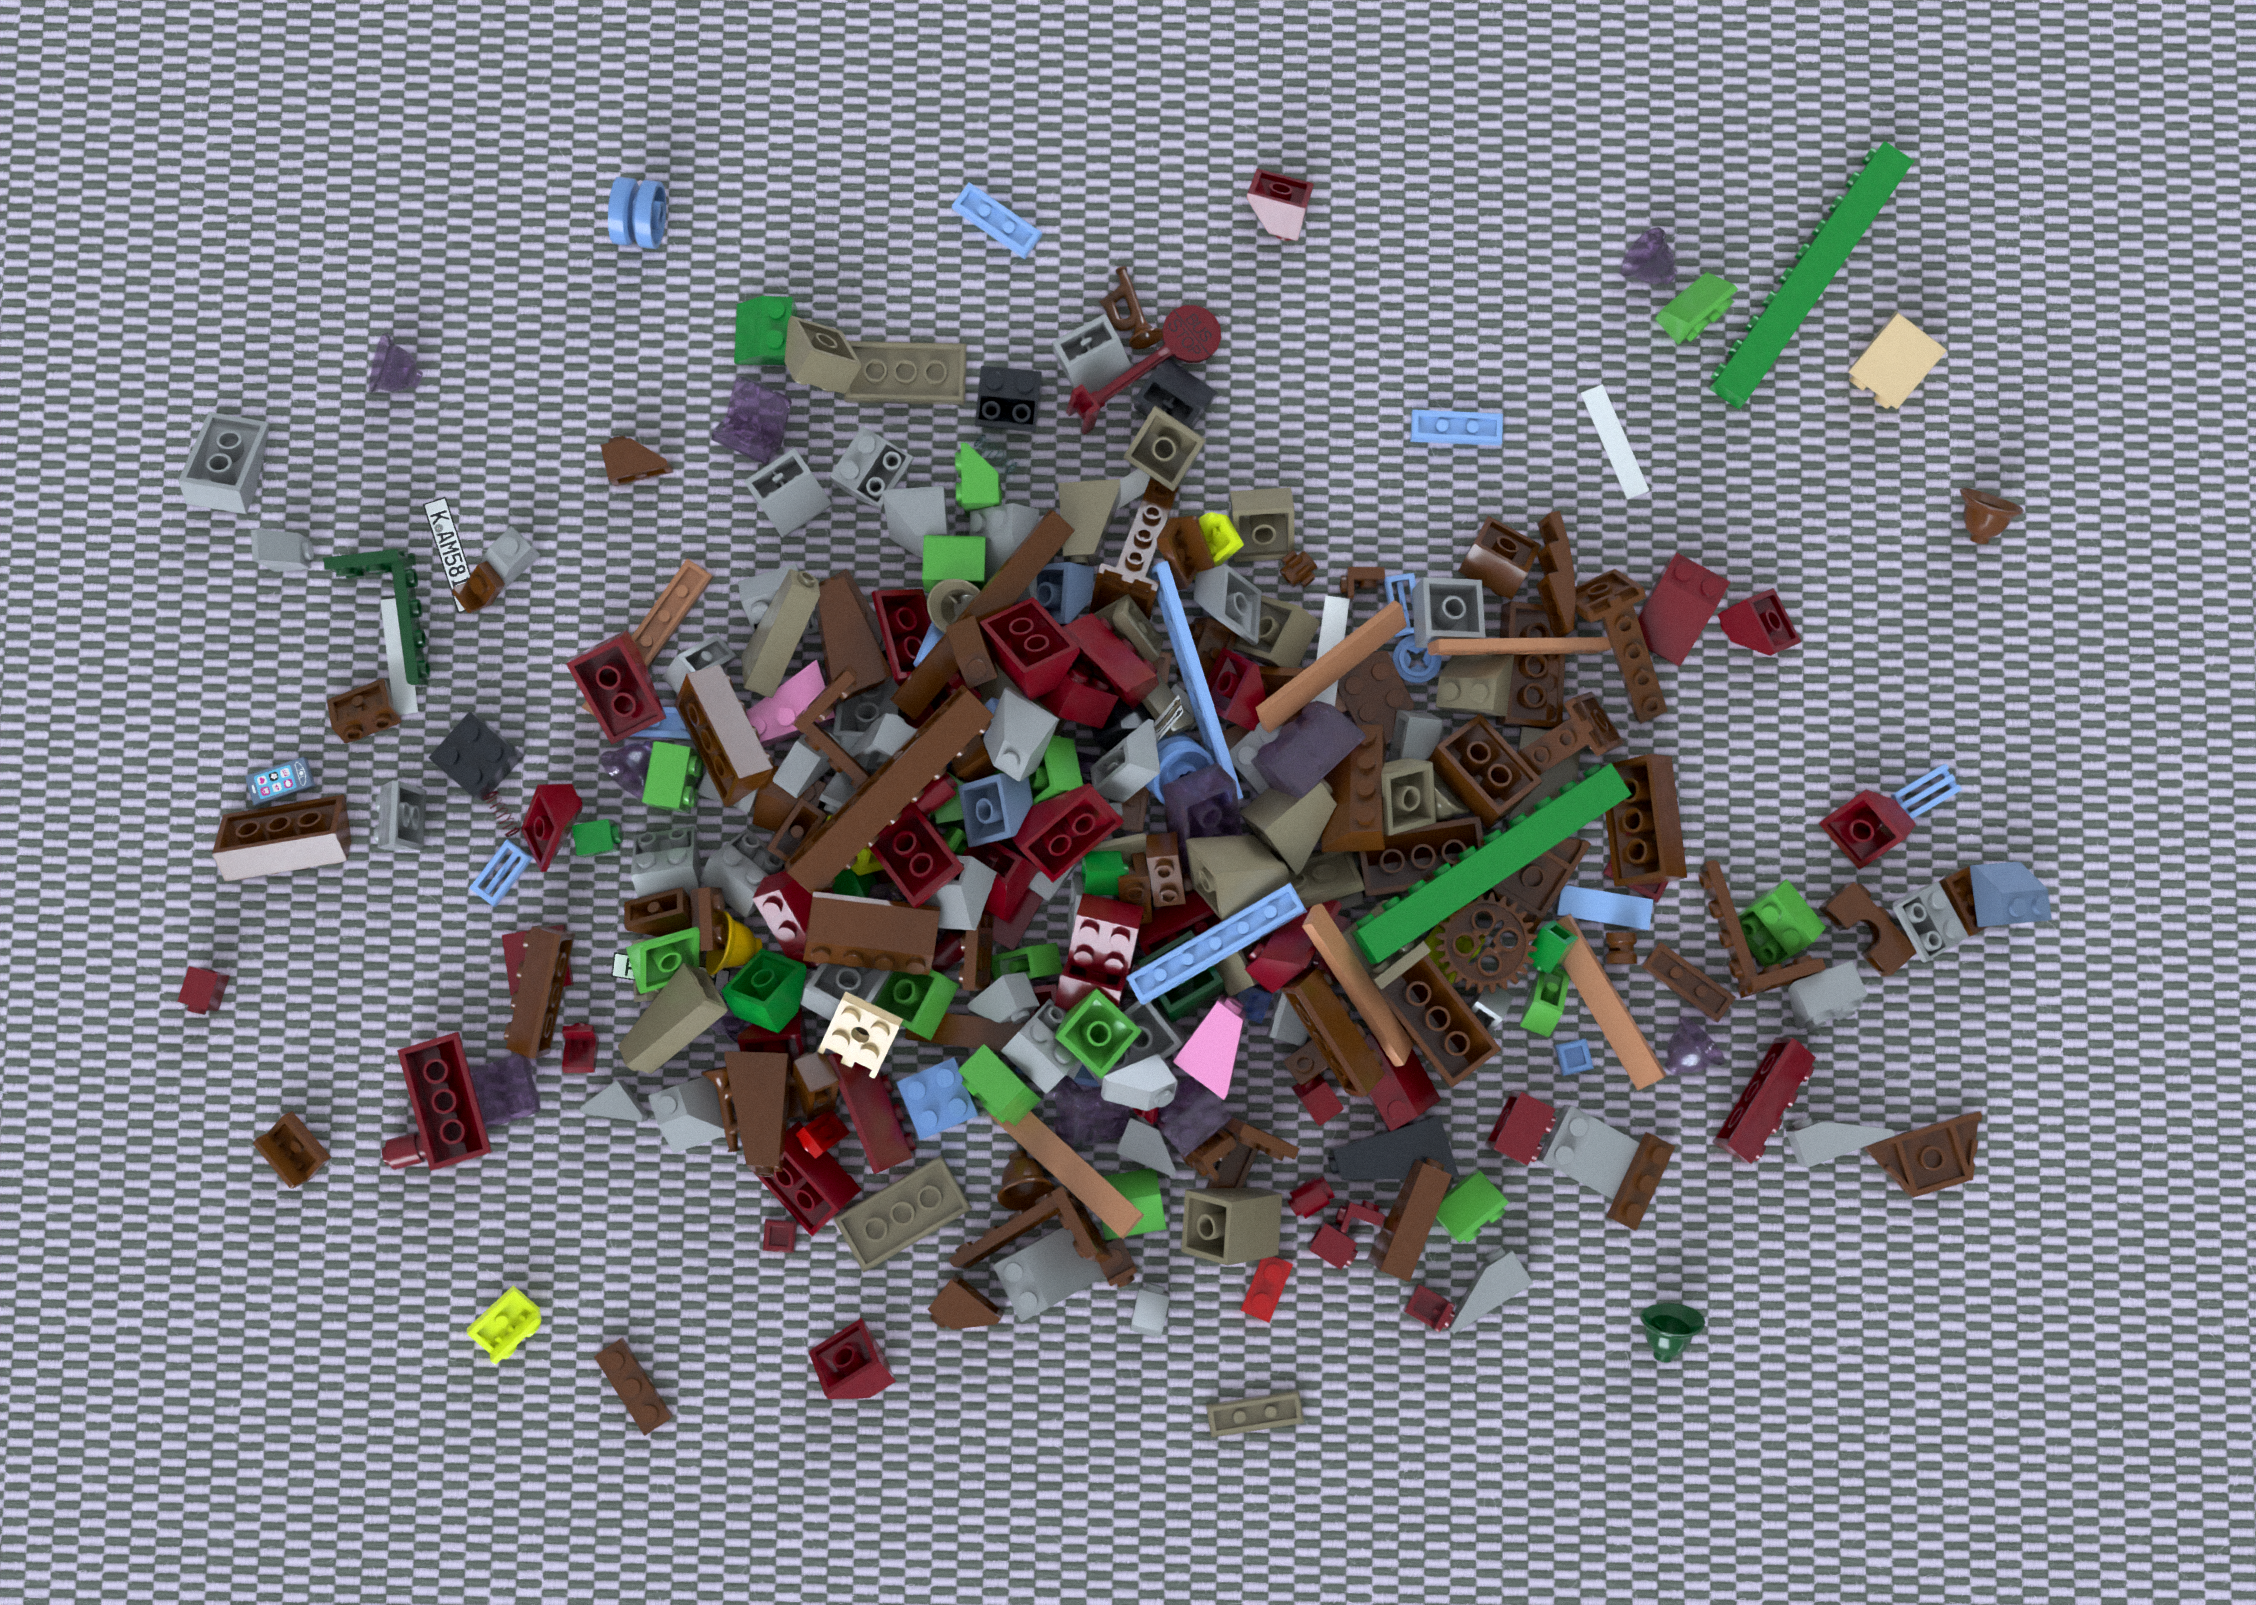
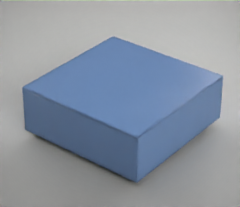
M1586 1038L1554 1045L1562 1076L1594 1069Z

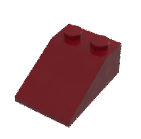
M1676 552L1668 559L1637 616L1647 649L1680 667L1716 610L1730 581Z
M628 630L574 655L566 663L611 745L666 719L665 712L644 660Z
M1087 783L1032 806L1018 833L1011 838L1018 848L1053 883L1124 823V820L1090 783Z
M910 802L901 810V817L893 825L889 826L887 824L879 832V839L869 849L910 904L916 909L965 868L929 817L915 803Z

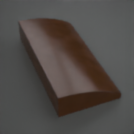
M1513 601L1501 605L1500 638H1555L1543 605ZM1565 654L1513 655L1514 661L1507 717L1496 716V725L1556 728L1563 723Z

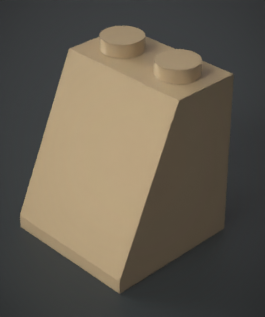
M1895 311L1849 368L1848 372L1853 375L1849 381L1862 391L1866 387L1870 388L1876 393L1873 399L1884 408L1888 409L1892 405L1898 409L1947 350Z

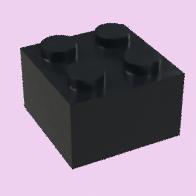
M469 711L428 758L473 798L485 801L483 799L484 796L494 791L525 755L484 719Z

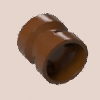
M1606 933V943L1609 945V952L1606 954V964H1637V954L1634 952V945L1637 943V933Z

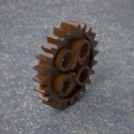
M1493 892L1490 893L1487 900H1484L1481 894L1476 898L1475 902H1469L1457 910L1456 913L1448 916L1449 922L1441 921L1438 923V926L1444 930V933H1437L1435 935V939L1443 941V944L1435 947L1436 952H1444V956L1438 960V963H1448L1449 967L1444 974L1448 975L1455 972L1457 975L1453 983L1457 984L1462 979L1465 980L1466 991L1472 984L1476 985L1478 994L1482 993L1484 986H1488L1489 992L1494 994L1497 984H1499L1503 991H1506L1508 989L1507 980L1516 985L1519 983L1516 973L1526 976L1528 973L1523 964L1532 965L1534 963V960L1527 956L1528 953H1535L1537 951L1536 947L1529 945V942L1535 940L1537 935L1528 934L1527 932L1534 923H1524L1522 921L1527 912L1524 911L1517 914L1515 912L1518 905L1517 902L1513 903L1510 907L1506 906L1507 896L1505 895L1499 902H1496ZM1478 914L1487 915L1491 921L1490 927L1487 929L1479 928L1475 924V916ZM1502 921L1504 923L1503 927L1490 942L1493 949L1487 947L1475 963L1469 965L1468 960L1482 943L1479 937L1485 939L1495 925ZM1503 933L1512 934L1516 940L1515 947H1504L1500 942V935ZM1460 938L1469 940L1472 945L1471 952H1459L1455 946L1456 940ZM1485 957L1494 959L1497 964L1496 971L1493 973L1485 972L1481 967V960Z

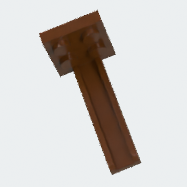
M1150 478L1117 566L1100 564L1089 614H1094L1129 594L1149 621L1151 620L1160 582L1146 577L1157 550V537L1167 523L1179 487L1172 491L1159 481Z
M1617 569L1608 571L1575 586V612L1590 623L1602 618L1636 720L1642 724L1668 712L1633 606L1634 603L1647 598L1644 587Z
M848 664L796 717L793 725L801 733L804 732L807 735L804 740L815 751L818 752L822 749L830 757L827 762L838 773L844 770L852 778L850 784L858 790L872 775L815 721L816 719L820 722L825 720L834 710L835 705L833 702L839 696L844 700L856 688L857 682L855 679L857 672Z
M1592 691L1573 697L1563 705L1567 709L1570 719L1517 752L1538 776L1587 745L1598 757L1625 743Z
M1716 860L1705 862L1700 867L1701 872L1698 873L1699 882L1702 889L1708 891L1711 900L1708 902L1709 911L1712 918L1718 920L1721 929L1718 932L1719 940L1722 947L1728 949L1731 958L1728 962L1729 969L1733 978H1738L1740 985L1737 986L1740 998L1786 986L1826 970L1822 957L1812 960L1811 955L1792 960V963L1785 965L1786 968L1782 969L1781 964L1766 967L1762 969L1763 971L1757 973L1719 863Z
M982 915L976 930H966V933L962 934L961 951L965 952L964 964H961L959 969V982L963 983L962 990L980 991L985 990L991 985L994 916Z
M1222 1112L1218 1124L1230 1130L1229 1134L1235 1140L1237 1147L1230 1151V1155L1227 1158L1216 1163L1214 1168L1220 1179L1216 1182L1209 1179L1206 1188H1242L1259 1150L1282 1161L1284 1156L1295 1160L1300 1148Z
M1060 1186L1051 1193L1035 1200L1036 1206L1027 1211L1022 1209L1008 1217L1009 1222L1003 1226L995 1225L985 1230L981 1234L983 1238L975 1243L969 1241L956 1248L957 1254L950 1257L949 1261L953 1267L968 1269L1057 1214L1063 1227L1066 1230L1070 1229L1076 1239L1073 1241V1246L1081 1258L1085 1257L1087 1260L1104 1263L1112 1258V1255L1084 1203L1068 1188L1065 1190L1063 1186Z

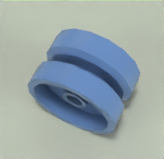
M616 177L612 185L608 205L610 240L613 244L629 246L636 239L640 247L657 249L661 244L666 222V193L663 183L644 180L639 187L634 178Z
M1184 732L1169 738L1165 733L1157 742L1160 773L1148 782L1145 787L1161 803L1169 808L1182 810L1193 807L1203 801L1212 790L1216 779V765L1211 755Z

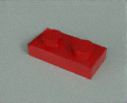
M832 1110L803 1127L795 1135L801 1141L803 1148L816 1159L842 1141L851 1132Z
M1276 1256L1260 1259L1240 1311L1270 1323L1293 1263Z

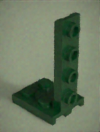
M390 549L323 558L324 570L336 572V577L346 576V579L365 577L364 572L376 573V575L392 574L406 681L410 685H428L427 678L430 677V665L427 660H424L423 648L426 647V635L424 630L420 629L419 617H422V605L420 600L416 599L415 587H418V575L416 570L412 569V566H416L415 553L408 554L407 551Z

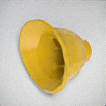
M723 911L726 929L725 950H710L706 953V971L709 975H714L723 968L738 967L748 963L762 948L761 938H755L753 932L747 926L733 920L727 911Z

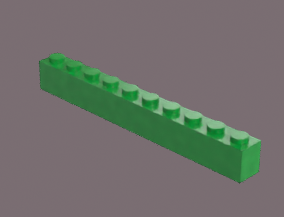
M1886 141L1877 150L1872 147L1861 161L1865 165L1861 173L1855 171L1845 184V187L1849 189L1845 196L1838 195L1830 205L1828 210L1832 214L1827 221L1822 218L1811 233L1815 236L1810 245L1806 242L1803 244L1794 257L1799 260L1794 268L1788 266L1779 278L1778 282L1782 284L1777 292L1771 290L1762 302L1761 306L1765 310L1760 317L1754 314L1744 328L1748 332L1744 340L1742 341L1738 338L1727 352L1732 357L1726 365L1721 362L1711 375V378L1715 381L1709 390L1737 409H1740L1751 396L1914 163L1913 159Z
M1599 763L1591 766L1583 772L1585 778L1578 783L1574 779L1558 788L1560 794L1552 800L1547 796L1533 805L1535 811L1528 816L1524 812L1508 821L1511 827L1502 833L1497 829L1483 838L1485 844L1478 849L1473 845L1458 854L1457 856L1460 861L1450 866L1448 862L1432 872L1435 877L1425 883L1421 879L1408 887L1407 890L1410 894L1401 900L1398 896H1395L1381 905L1384 911L1375 917L1372 913H1369L1356 922L1358 928L1352 931L1351 935L1370 964L1381 962L1630 796L1629 789L1612 763L1602 767Z

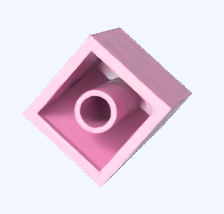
M1221 994L1180 1049L1173 1062L1224 1100L1232 1084L1247 1012L1242 1009L1244 1004L1236 997H1226Z

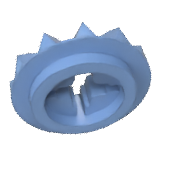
M1415 635L1401 640L1392 655L1393 663L1400 677L1411 684L1429 681L1437 674L1441 666V655L1430 656L1428 648H1415ZM1425 650L1426 652L1423 654L1421 661L1426 668L1417 664L1409 669V663L1412 660L1409 653L1417 655Z

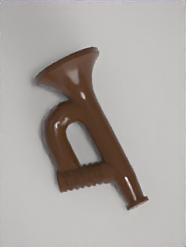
M1121 266L1115 270L1119 277L1120 286L1114 289L1112 293L1110 292L1105 298L1099 300V303L1106 311L1108 319L1115 329L1119 331L1134 329V333L1128 341L1129 347L1132 349L1150 347L1162 339L1163 331L1160 328L1152 327L1146 321L1134 286L1127 273V267ZM1123 297H1125L1130 311V316L1127 319L1120 317L1116 303L1123 299Z
M725 1066L702 1071L701 1075L708 1078L714 1084L718 1093L724 1133L729 1148L728 1153L739 1151L737 1134L739 1133V1127L734 1117L727 1068Z

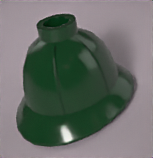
M1673 1303L1655 1304L1644 1308L1640 1313V1319L1645 1326L1646 1340L1651 1349L1654 1350L1653 1357L1664 1363L1671 1362L1672 1357L1684 1352L1692 1341L1693 1336L1700 1333L1705 1326V1319L1702 1314L1686 1305Z

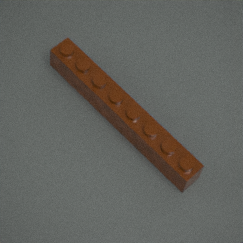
M962 684L784 864L787 873L811 895H813V891L827 892L835 883V877L842 870L846 871L854 865L858 859L856 855L864 847L870 848L880 837L879 832L887 824L889 826L893 825L901 817V810L909 802H916L923 795L924 787L932 779L934 781L939 779L947 770L946 765L954 757L958 758L967 751L970 745L968 742L976 734L982 735L988 730L992 724L991 719L994 717L991 711Z

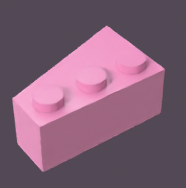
M817 659L778 687L773 698L765 697L746 711V716L751 726H755L759 733L760 743L763 748L805 734L804 732L801 733L793 725L794 721L828 685L822 666ZM834 707V710L822 722L818 719L815 721L822 728L834 724L836 708Z

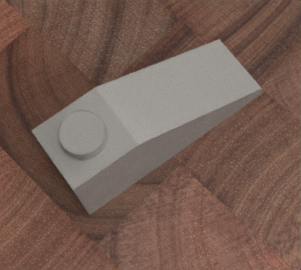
M1811 1117L1793 1122L1794 1128L1786 1130L1798 1165L1806 1168L1895 1136L1893 1129L1812 1121Z
M1500 1247L1486 1256L1488 1261L1481 1265L1454 1311L1455 1316L1448 1327L1453 1334L1533 1284L1513 1250L1509 1248L1503 1250Z

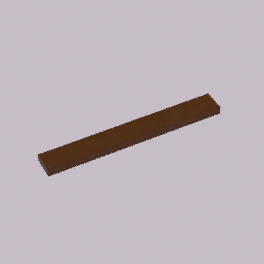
M1049 509L955 622L975 615L979 624V622L1010 608L1075 529L1054 510ZM947 632L890 698L894 704L914 720L917 719L959 669Z

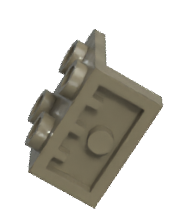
M1129 594L1093 614L1098 620L1102 617L1106 619L1115 629L1113 634L1120 641L1123 638L1127 639L1136 649L1134 654L1137 653L1150 662L1159 659L1164 639Z
M1383 900L1364 916L1372 913L1375 917L1384 911L1381 905L1388 900ZM1356 922L1341 933L1375 986L1381 990L1431 951L1424 941L1415 938L1381 962L1370 964L1351 935V932L1358 928Z

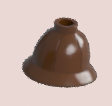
M1970 488L1960 489L1961 496L1965 501L1963 520L1966 529L1971 533L1970 541L1989 544L1990 538L2002 533L2014 517L2024 512L2023 508L1997 496Z
M1016 1151L1008 1156L1010 1162L1004 1167L1001 1180L1002 1188L997 1194V1200L1001 1206L1014 1211L1024 1209L1027 1211L1036 1206L1035 1200L1055 1190V1187L1051 1181L1045 1178L1041 1166L1034 1159L1028 1158L1026 1151Z

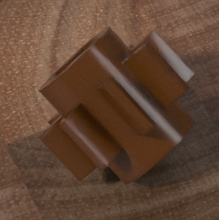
M1292 550L1282 558L1281 562L1284 566L1279 571L1290 586L1294 588L1297 584H1300L1305 588L1315 580L1316 576L1312 572L1317 569V565L1305 551L1297 555Z

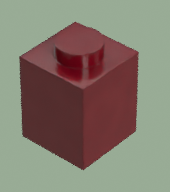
M189 966L177 1002L188 1005L186 1010L197 1014L205 1015L206 1011H219L230 975L204 967Z
M1320 1074L1304 1086L1297 1082L1296 1085L1291 1087L1310 1117L1319 1127L1344 1110V1107Z
M1322 1221L1307 1246L1308 1250L1342 1270L1344 1265L1349 1267L1358 1253V1250L1355 1249L1358 1244L1356 1241Z

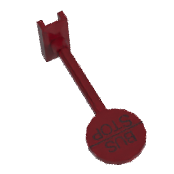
M1183 305L1174 309L1165 319L1162 328V341L1164 345L1098 392L1093 391L1090 394L1083 384L1072 390L1066 413L1069 417L1076 412L1083 419L1081 432L1085 435L1094 429L1099 411L1105 406V402L1169 357L1173 356L1186 363H1200L1209 359L1217 351L1221 340V327L1216 317L1207 309L1197 305Z

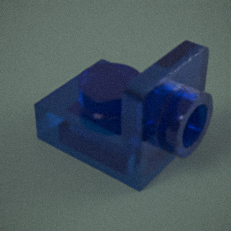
M1249 987L1239 992L1237 999L1244 1004L1242 1009L1247 1012L1246 1018L1262 1024L1273 995Z

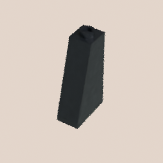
M1438 1115L1402 1125L1393 1131L1386 1130L1330 1148L1332 1155L1327 1157L1332 1174L1338 1173L1339 1178L1342 1180L1406 1179L1415 1160L1417 1159L1425 1163L1427 1158L1444 1164L1443 1170L1451 1174V1178L1459 1177L1441 1117Z

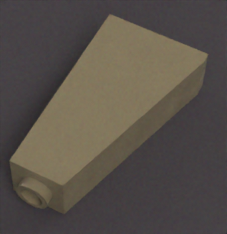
M789 569L741 655L744 688L769 698H773L820 597L818 580L810 573Z
M686 963L681 965L618 1045L624 1058L623 1062L629 1069L633 1071L641 1070L652 1074L728 1011L726 1004L707 972Z

